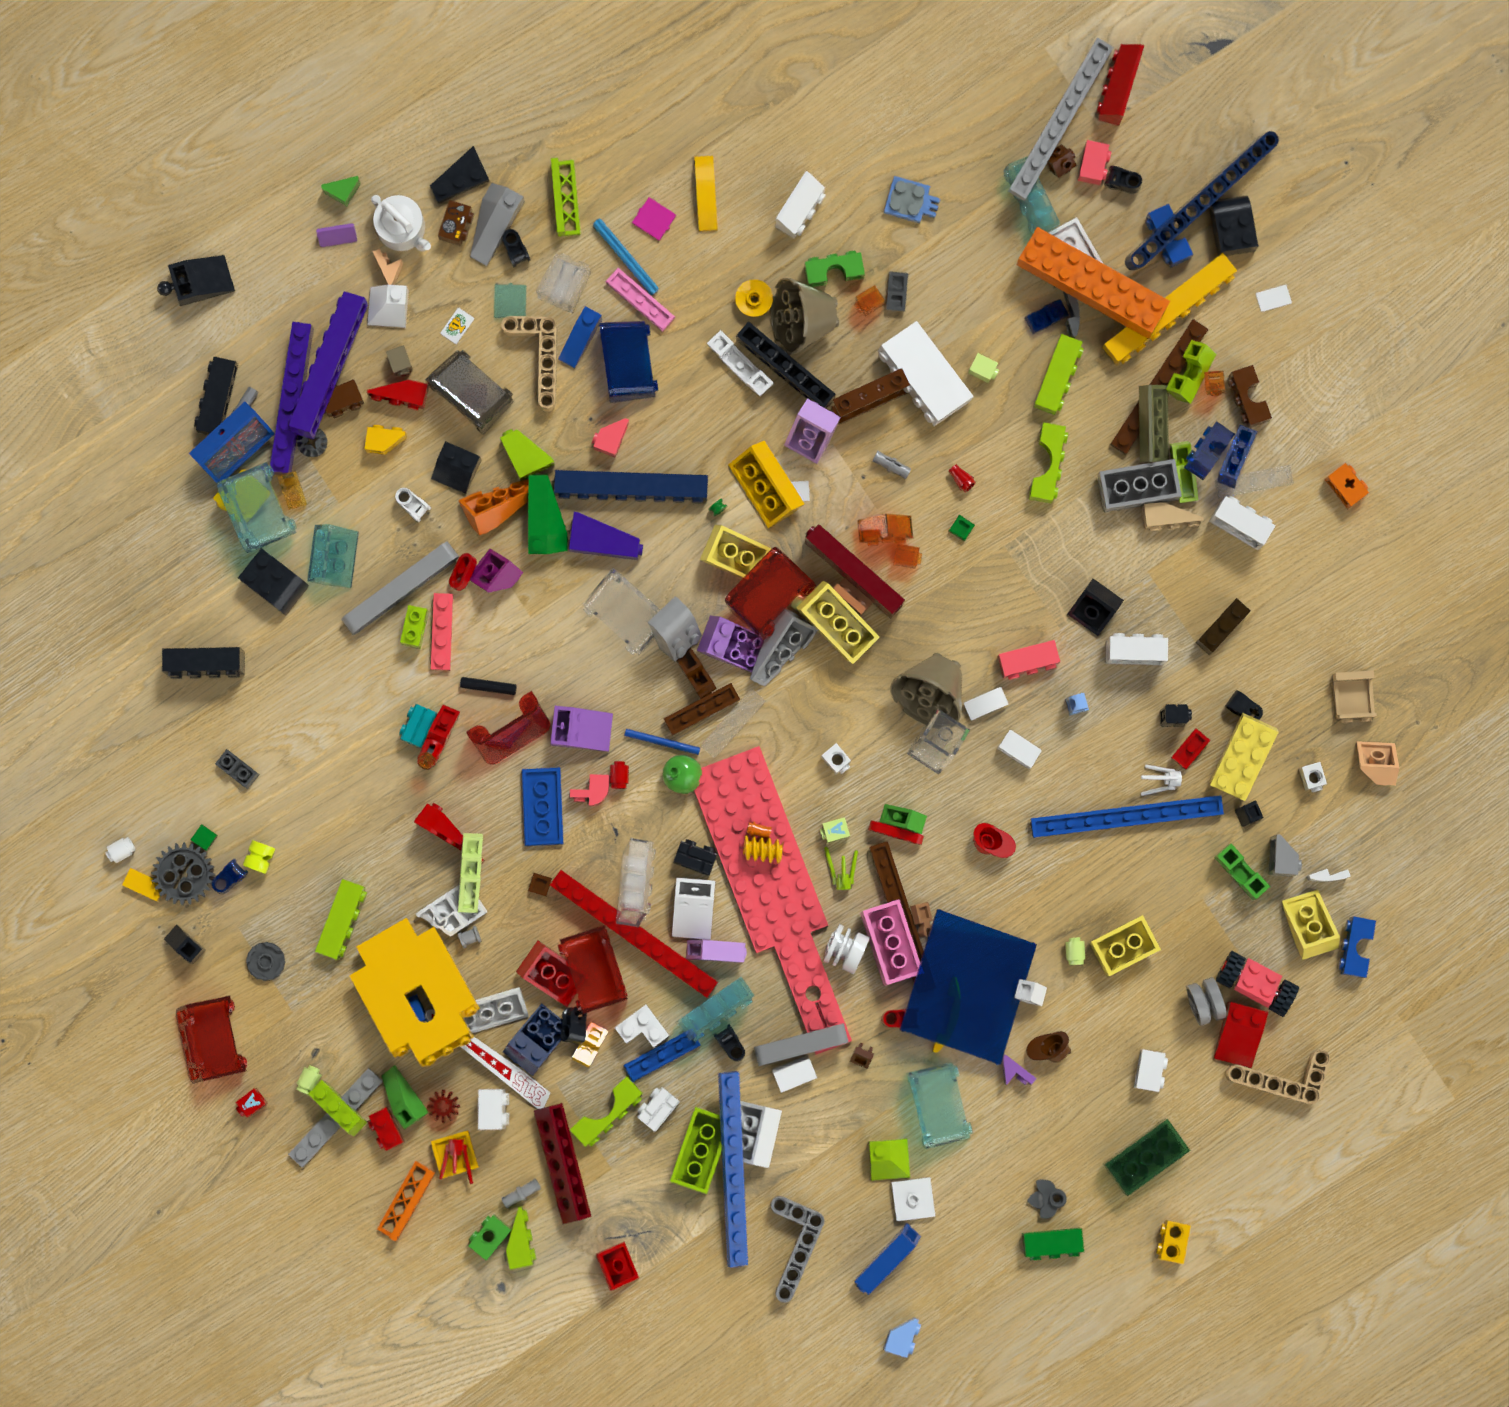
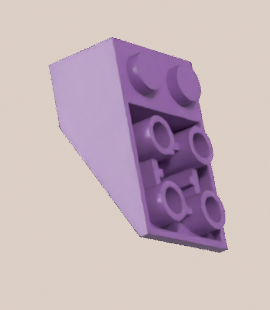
M710 615L697 651L752 673L765 636L720 616Z
M555 706L551 746L609 752L613 713Z

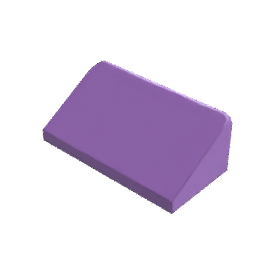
M353 223L316 230L321 247L357 242L356 228Z

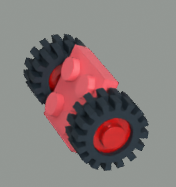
M1231 951L1226 957L1216 977L1218 983L1228 988L1233 986L1238 977L1234 990L1269 1008L1270 1011L1282 1017L1287 1014L1299 990V986L1286 979L1280 984L1282 979L1280 974L1250 958L1246 960L1245 957L1234 951Z

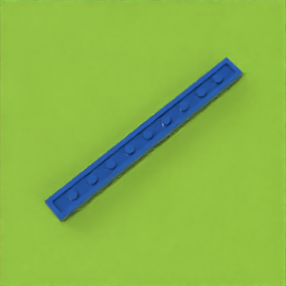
M1220 795L1031 818L1030 820L1032 836L1037 838L1224 815L1222 796Z
M737 1071L718 1073L727 1266L730 1268L748 1265L739 1072Z

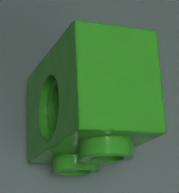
M495 1214L492 1217L488 1215L481 1223L483 1226L479 1233L475 1231L468 1239L471 1242L468 1246L485 1260H488L512 1230ZM485 1231L493 1232V1241L488 1242L484 1239Z

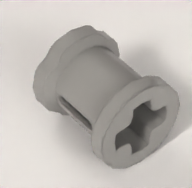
M473 926V929L466 932H458L463 949L474 942H482L476 926Z

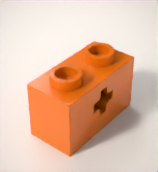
M1346 463L1324 479L1347 509L1369 493L1366 483L1363 480H1359L1356 477L1354 468ZM1350 482L1352 485L1346 488L1345 484Z

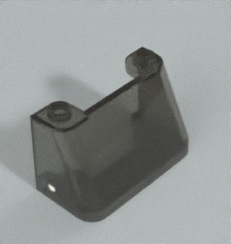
M457 350L425 379V382L433 391L437 390L440 396L463 414L484 435L513 404V394L506 387L502 389L469 360L471 357L464 350L461 352Z

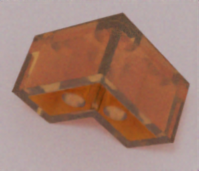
M882 514L858 520L859 543H867L868 546H878L879 542L891 543L893 541L894 544H904L906 540L913 538L912 518L909 515Z

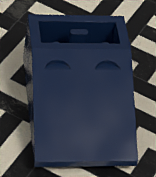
M541 1003L507 1044L503 1053L533 1076L562 1041L560 1035L562 1019Z

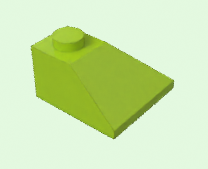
M907 1139L869 1141L871 1180L910 1178Z

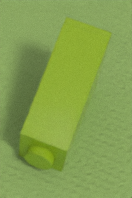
M507 430L500 437L520 481L529 478V475H535L555 465L552 457L519 430Z

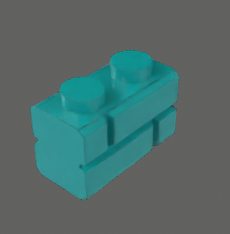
M415 704L414 707L411 706L407 714L409 718L407 725L403 724L400 729V739L422 749L428 731L438 713L418 704Z

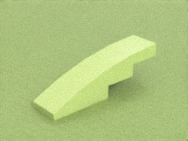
M463 833L458 912H478L483 834Z

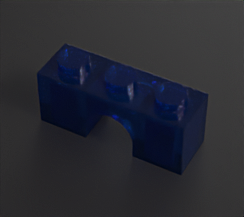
M1217 421L1213 427H1207L1202 434L1205 438L1202 439L1200 437L1194 446L1197 450H1191L1186 458L1188 463L1184 468L1202 480L1205 479L1219 459L1211 451L1220 456L1235 435V433Z

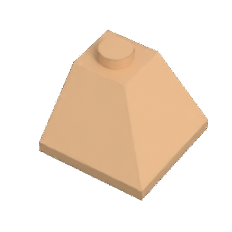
M1357 741L1356 746L1360 769L1376 785L1396 786L1399 763L1395 743Z

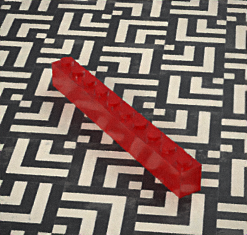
M560 870L551 882L550 886L704 997L708 998L718 984V981L564 871Z

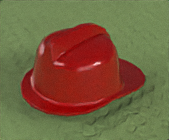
M980 823L975 827L973 842L980 853L984 855L992 854L999 858H1008L1014 854L1016 843L1011 835L989 823Z

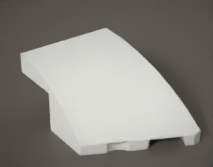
M458 885L417 912L416 916L425 919L432 926L440 928L444 933L452 936L487 913V910L479 900L477 913L458 912Z

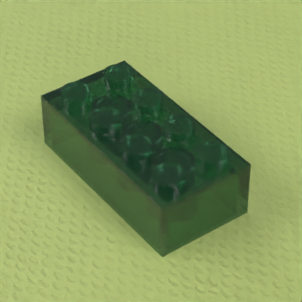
M1164 1118L1102 1164L1124 1195L1129 1196L1191 1150L1170 1121Z

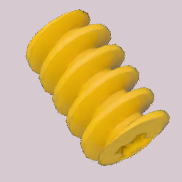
M745 836L743 855L745 854L746 860H749L751 855H753L754 861H757L760 856L762 862L768 857L769 863H772L774 858H776L777 864H780L783 842L780 845L779 840L776 839L774 844H772L771 838H768L767 842L764 843L763 837L757 842L754 836L749 842L748 836Z

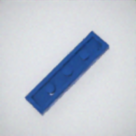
M691 1028L624 1064V1067L632 1082L701 1045Z

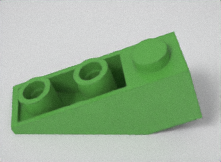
M395 1065L382 1075L392 1112L404 1130L429 1113Z

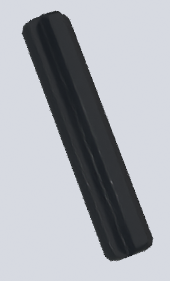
M462 677L460 680V687L465 689L515 695L517 691V685L512 683Z

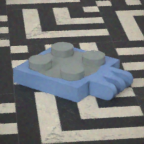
M894 176L884 213L920 223L922 215L936 217V213L929 210H938V206L931 203H940V198L928 195L929 185Z

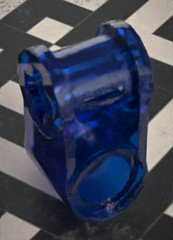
M234 858L212 880V888L219 894H226L248 874V871L243 870ZM219 880L226 881V887L223 890L217 889L216 885Z

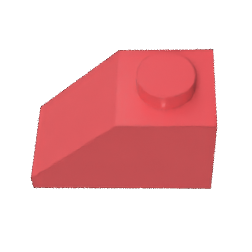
M624 418L601 428L599 434L595 433L592 440L594 450L616 458L629 425V419Z

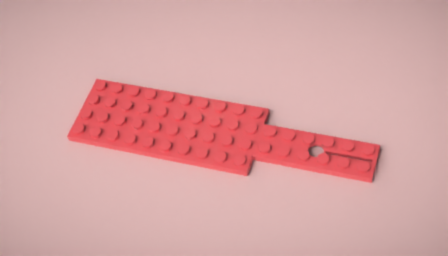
M760 746L702 767L700 784L694 792L756 953L775 947L807 1033L844 1023L848 1041L851 1042L850 1034L810 933L828 926ZM755 821V824L772 827L770 834L772 844H774L776 839L779 840L780 845L783 842L780 864H777L776 858H774L772 863H769L768 857L762 862L760 856L757 861H754L753 855H751L749 860H746L745 854L743 855L745 836H748L749 842L753 836L757 842L761 838L755 835L751 837L750 834L746 833L749 822L753 823ZM763 837L764 843H766L768 839ZM816 986L820 989L821 996L817 1001L807 999L805 992L808 987ZM838 1046L815 1051V1054H820L822 1052H825Z

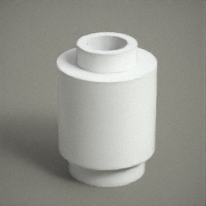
M127 837L125 839L121 838L107 846L108 851L105 853L110 862L118 863L132 855V852L136 849L130 838Z

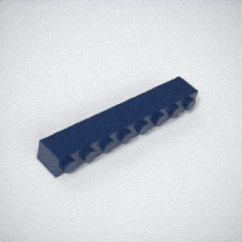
M555 470L554 493L559 499H570V496H577V499L580 500L597 497V500L616 498L617 501H627V498H635V501L645 502L646 499H654V502H665V499L673 500L674 503H684V500H692V503L701 504L703 501H707L708 475Z

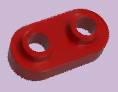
M464 553L459 557L449 578V585L455 590L461 591L468 585L477 565V560L474 556Z

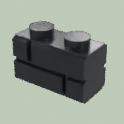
M1166 704L1160 710V724L1162 727H1183L1189 720H1192V710L1188 709L1187 704H1178L1177 706L1175 704Z
M686 839L685 842L681 841L673 863L710 876L717 857V853H714L715 849L705 845L703 848L697 847V842Z

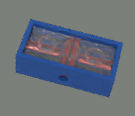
M243 402L189 454L220 485L275 433L246 402Z

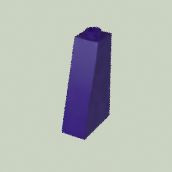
M574 512L569 545L570 552L638 560V555L642 556L643 544H640L639 538L579 512Z

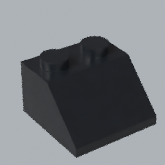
M445 441L437 458L431 479L467 494L482 461L481 457Z
M1093 578L1067 615L1099 636L1124 600Z

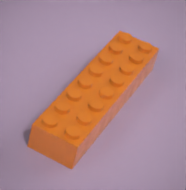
M1039 227L1034 231L1017 262V266L1147 339L1151 337L1170 303L1166 298Z

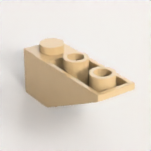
M1164 502L1149 503L1142 506L1144 529H1150V532L1161 531L1163 527H1169V530L1179 529L1180 525H1188V528L1198 527L1199 523H1202L1204 520L1201 516Z

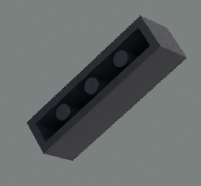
M214 356L213 361L209 362L208 380L205 379L203 390L205 391L204 398H201L199 401L200 415L196 416L194 427H196L198 433L209 435L226 419L238 369L236 361Z

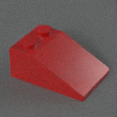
M537 940L516 970V973L524 980L568 1007L589 976L539 940Z
M1227 1002V1017L1223 1018L1214 1059L1252 1068L1264 1032L1268 1012Z

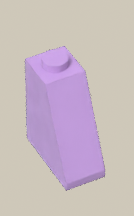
M687 940L686 959L744 962L747 955L745 943Z

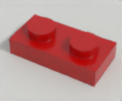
M1195 728L1171 758L1186 770L1211 740Z

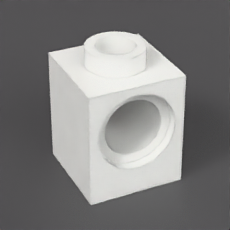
M837 743L821 755V758L835 774L838 772L843 774L850 768V758ZM835 755L841 756L843 763L840 765L833 764L832 757Z
M1320 762L1299 768L1305 791L1311 789L1313 793L1323 790L1322 786L1326 785L1327 782ZM1310 773L1317 775L1318 781L1316 783H1312L1309 780Z
M1019 979L1014 998L1028 1004L1042 1006L1047 987L1036 982Z

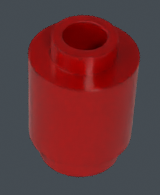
M614 761V765H610L609 784H611L612 789H627V784H629V765H625V761Z

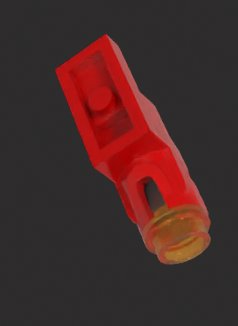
M442 705L417 757V763L422 769L429 770L436 765L460 715V711L446 705Z

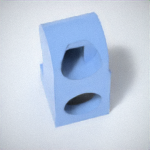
M1085 693L1076 694L1065 699L1070 715L1089 710Z

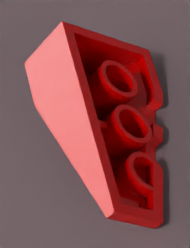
M427 803L414 820V823L462 851V833L441 812L443 810L442 807L435 803L432 806Z

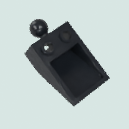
M225 255L189 259L170 264L168 268L173 282L161 281L157 286V291L162 296H168L172 290H175L180 307L235 291ZM180 275H184V276H185V278L180 277V280L178 279V277H179Z

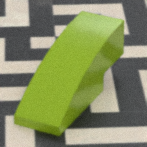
M1185 441L1169 444L1171 460L1175 459L1182 495L1179 503L1199 500L1191 443Z

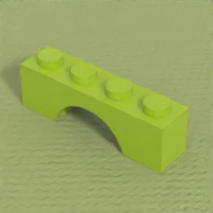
M1043 422L1039 445L1045 448L1050 456V468L1044 475L1033 478L1029 500L1052 503L1053 499H1057L1059 488L1055 486L1056 481H1060L1062 469H1059V464L1063 462L1065 451L1062 450L1063 443L1066 444L1068 439V432H1065L1066 426Z
M628 1076L612 1089L615 1096V1104L609 1115L602 1119H590L584 1116L570 1129L585 1147L588 1144L592 1147L599 1140L598 1135L602 1131L606 1134L614 1126L612 1122L616 1118L622 1119L628 1113L626 1109L631 1104L635 1106L642 1100L640 1095L643 1093Z

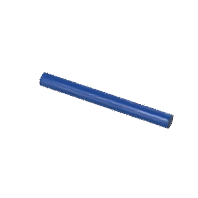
M630 729L625 731L624 736L696 755H699L700 747Z

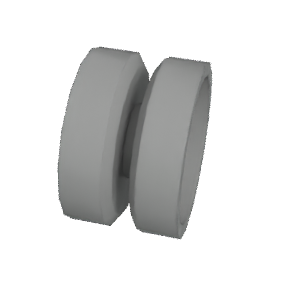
M1213 977L1203 980L1202 988L1197 983L1186 986L1192 1012L1200 1026L1209 1024L1211 1015L1216 1020L1227 1017L1223 997Z

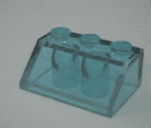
M330 524L315 525L307 581L321 585L352 588L359 532Z

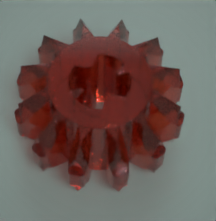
M442 1090V1097H440L438 1092H434L437 1099L430 1097L429 1100L434 1104L427 1105V1108L434 1109L429 1115L432 1116L436 1113L435 1121H438L440 1116H442V1123H445L446 1116L452 1121L451 1113L454 1115L459 1114L454 1108H460L461 1105H454V1102L459 1098L454 1097L451 1099L452 1091L446 1097V1090ZM441 1101H445V1104L449 1105V1108L445 1109L446 1112L439 1108V1104H442Z

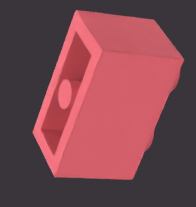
M1087 140L1078 181L1100 185L1101 181L1106 179L1108 169H1104L1105 163L1110 161L1112 152L1108 151L1109 144Z

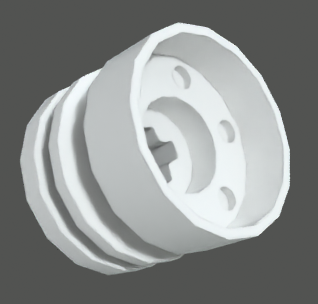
M839 924L838 928L832 933L825 949L824 962L828 963L831 956H835L833 966H836L840 959L844 960L842 969L854 974L870 937L858 932L851 939V929L848 928L844 936L841 934L844 926Z

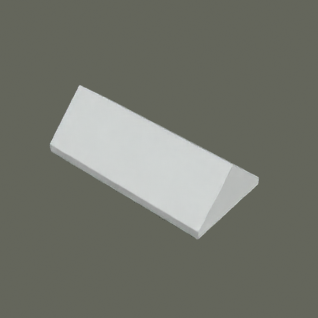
M518 987L476 1000L480 1009L473 1016L463 1019L471 1032L476 1033L529 1017L522 990Z

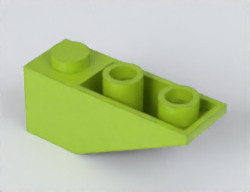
M523 1206L518 1208L506 1249L510 1270L533 1265V1260H537L535 1249H531L530 1241L533 1238L531 1229H527L526 1226L529 1218L527 1210H523Z

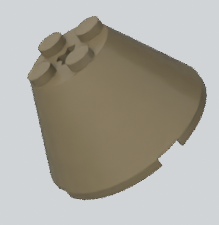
M783 278L777 282L775 286L777 291L776 295L773 296L771 306V324L776 341L781 342L783 346L781 349L787 354L799 353L839 326L836 297H831V295L792 278Z
M934 653L933 656L894 678L890 686L892 698L895 703L899 701L907 715L922 724L935 728H944L947 725L953 727L961 718V665L955 660L951 661L939 653Z

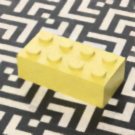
M822 581L796 607L851 664H854L880 638L825 581Z
M1242 713L1210 779V785L1246 801L1279 733L1278 729Z

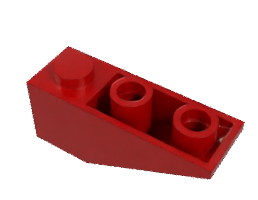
M405 380L369 389L367 394L373 401L381 402L386 400L391 405L400 406V404L407 405L408 409L418 411L419 408L424 409L429 386L426 383Z

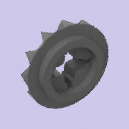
M318 428L314 439L317 438V441H315L316 449L311 444L306 445L309 442L307 437L298 436L297 446L303 455L317 457L326 450L328 440L326 434Z

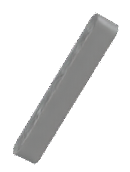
M448 541L443 543L347 613L341 620L352 635L357 634L459 558L458 554Z

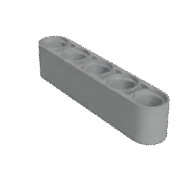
M843 1023L753 1048L758 1066L845 1044L849 1041Z

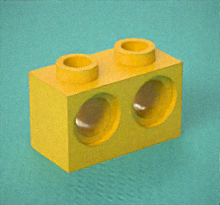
M1165 1220V1224H1161L1160 1235H1162V1241L1158 1243L1156 1254L1159 1255L1158 1259L1184 1264L1191 1225ZM1175 1226L1178 1227V1236L1171 1237L1170 1229ZM1169 1246H1174L1175 1254L1171 1257L1167 1256L1166 1249Z

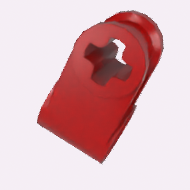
M918 1009L888 1010L882 1014L881 1021L884 1026L889 1028H919V1025H917V1012L919 1011ZM889 1013L894 1014L896 1018L893 1024H888L886 1021V1016Z

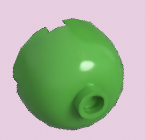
M676 755L666 762L662 777L670 790L676 793L687 794L699 786L702 770L700 764L695 759L687 755Z

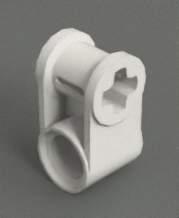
M400 488L397 490L395 495L397 503L417 522L421 521L420 518L427 510H431V507L425 501L417 497L409 489ZM402 493L410 495L407 502L399 500V496Z

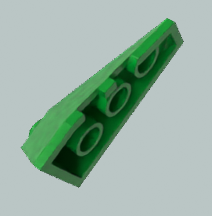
M529 475L528 554H553L568 551L567 529L549 476Z

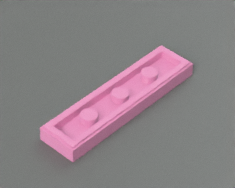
M619 268L606 280V284L662 332L675 319L673 314Z

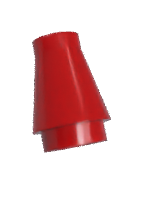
M957 464L949 469L948 472L960 490L968 492L976 484L974 477Z

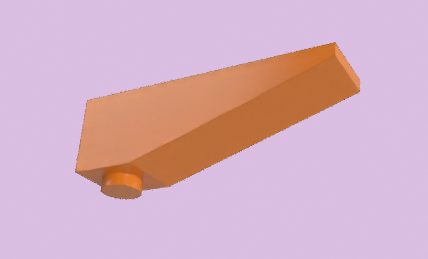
M529 479L512 483L508 488L500 489L495 487L493 492L482 494V491L460 499L459 504L471 527L479 535H482L502 524L528 502Z

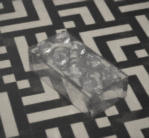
M630 838L623 851L616 924L639 927L641 922L645 921L646 914L650 912L651 903L648 902V896H651L652 885L649 883L654 873V867L651 866V862L654 860L656 849H653V841Z

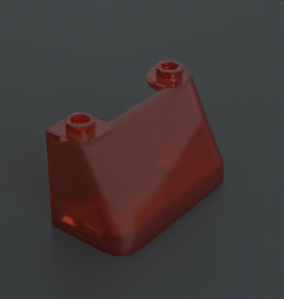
M774 547L728 593L725 603L732 614L764 641L775 631V623L773 621L798 595L802 597L808 596L814 590L816 584L778 547Z
M532 691L525 694L519 701V707L523 715L490 734L484 726L477 725L466 731L486 763L490 765L499 763L549 731L551 726L550 720Z
M605 925L559 939L561 943L558 944L560 955H565L577 990L578 1000H575L578 1011H582L585 1014L629 1000Z
M230 996L191 1003L176 1009L178 1029L189 1079L192 1084L247 1072L246 1058L241 1054H237L229 1017L235 1010V1005Z

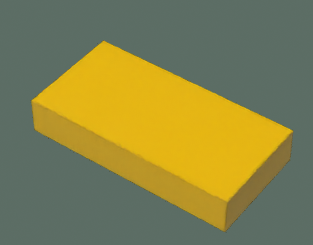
M132 868L129 869L122 886L157 902L162 889H155L158 883L152 882L154 878Z

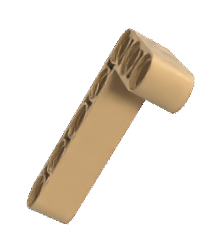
M548 316L505 317L501 323L505 335L509 337H539L538 402L543 411L550 412L556 406V321ZM508 323L516 325L513 330H507L505 326ZM527 323L535 325L530 331L526 330L524 326ZM546 323L553 324V329L546 331L543 329V326ZM545 342L553 343V347L548 350L544 349L543 345ZM550 360L553 362V365L550 368H544L543 363ZM545 379L553 381L550 387L542 385ZM550 398L552 403L549 406H545L542 404L543 399Z
M1321 1049L1314 1050L1310 1054L1302 1084L1240 1065L1229 1066L1225 1071V1076L1228 1081L1304 1104H1315L1320 1099L1330 1063V1055L1327 1051ZM1318 1053L1324 1055V1061L1321 1064L1316 1061ZM1233 1068L1238 1069L1240 1072L1237 1079L1231 1077V1070ZM1314 1071L1319 1074V1080L1315 1083L1310 1078L1311 1073ZM1252 1074L1258 1076V1082L1254 1085L1249 1081V1077ZM1271 1079H1274L1277 1083V1087L1274 1090L1268 1087V1082ZM1289 1085L1295 1087V1093L1291 1096L1287 1093ZM1308 1090L1314 1093V1098L1311 1101H1308L1305 1097Z

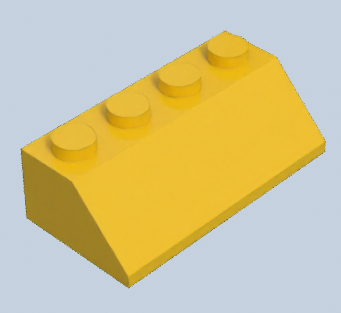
M765 440L750 446L728 464L768 529L805 505Z

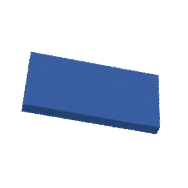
M561 768L522 769L525 846L564 845Z

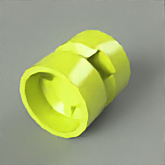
M252 840L248 849L250 855H246L243 866L266 874L270 865L268 859H272L275 848Z

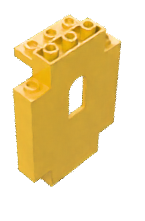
M405 918L356 946L366 966L349 976L387 1047L395 1058L397 1056H404L408 1053L409 1049H412L422 1067L430 1066L441 1056L451 1054L455 1048L467 1045L474 1038L473 1033L463 1018L473 1016L480 1007L435 927L418 936L409 920ZM420 986L423 987L435 1009V1016L429 1022L418 1020L405 996Z

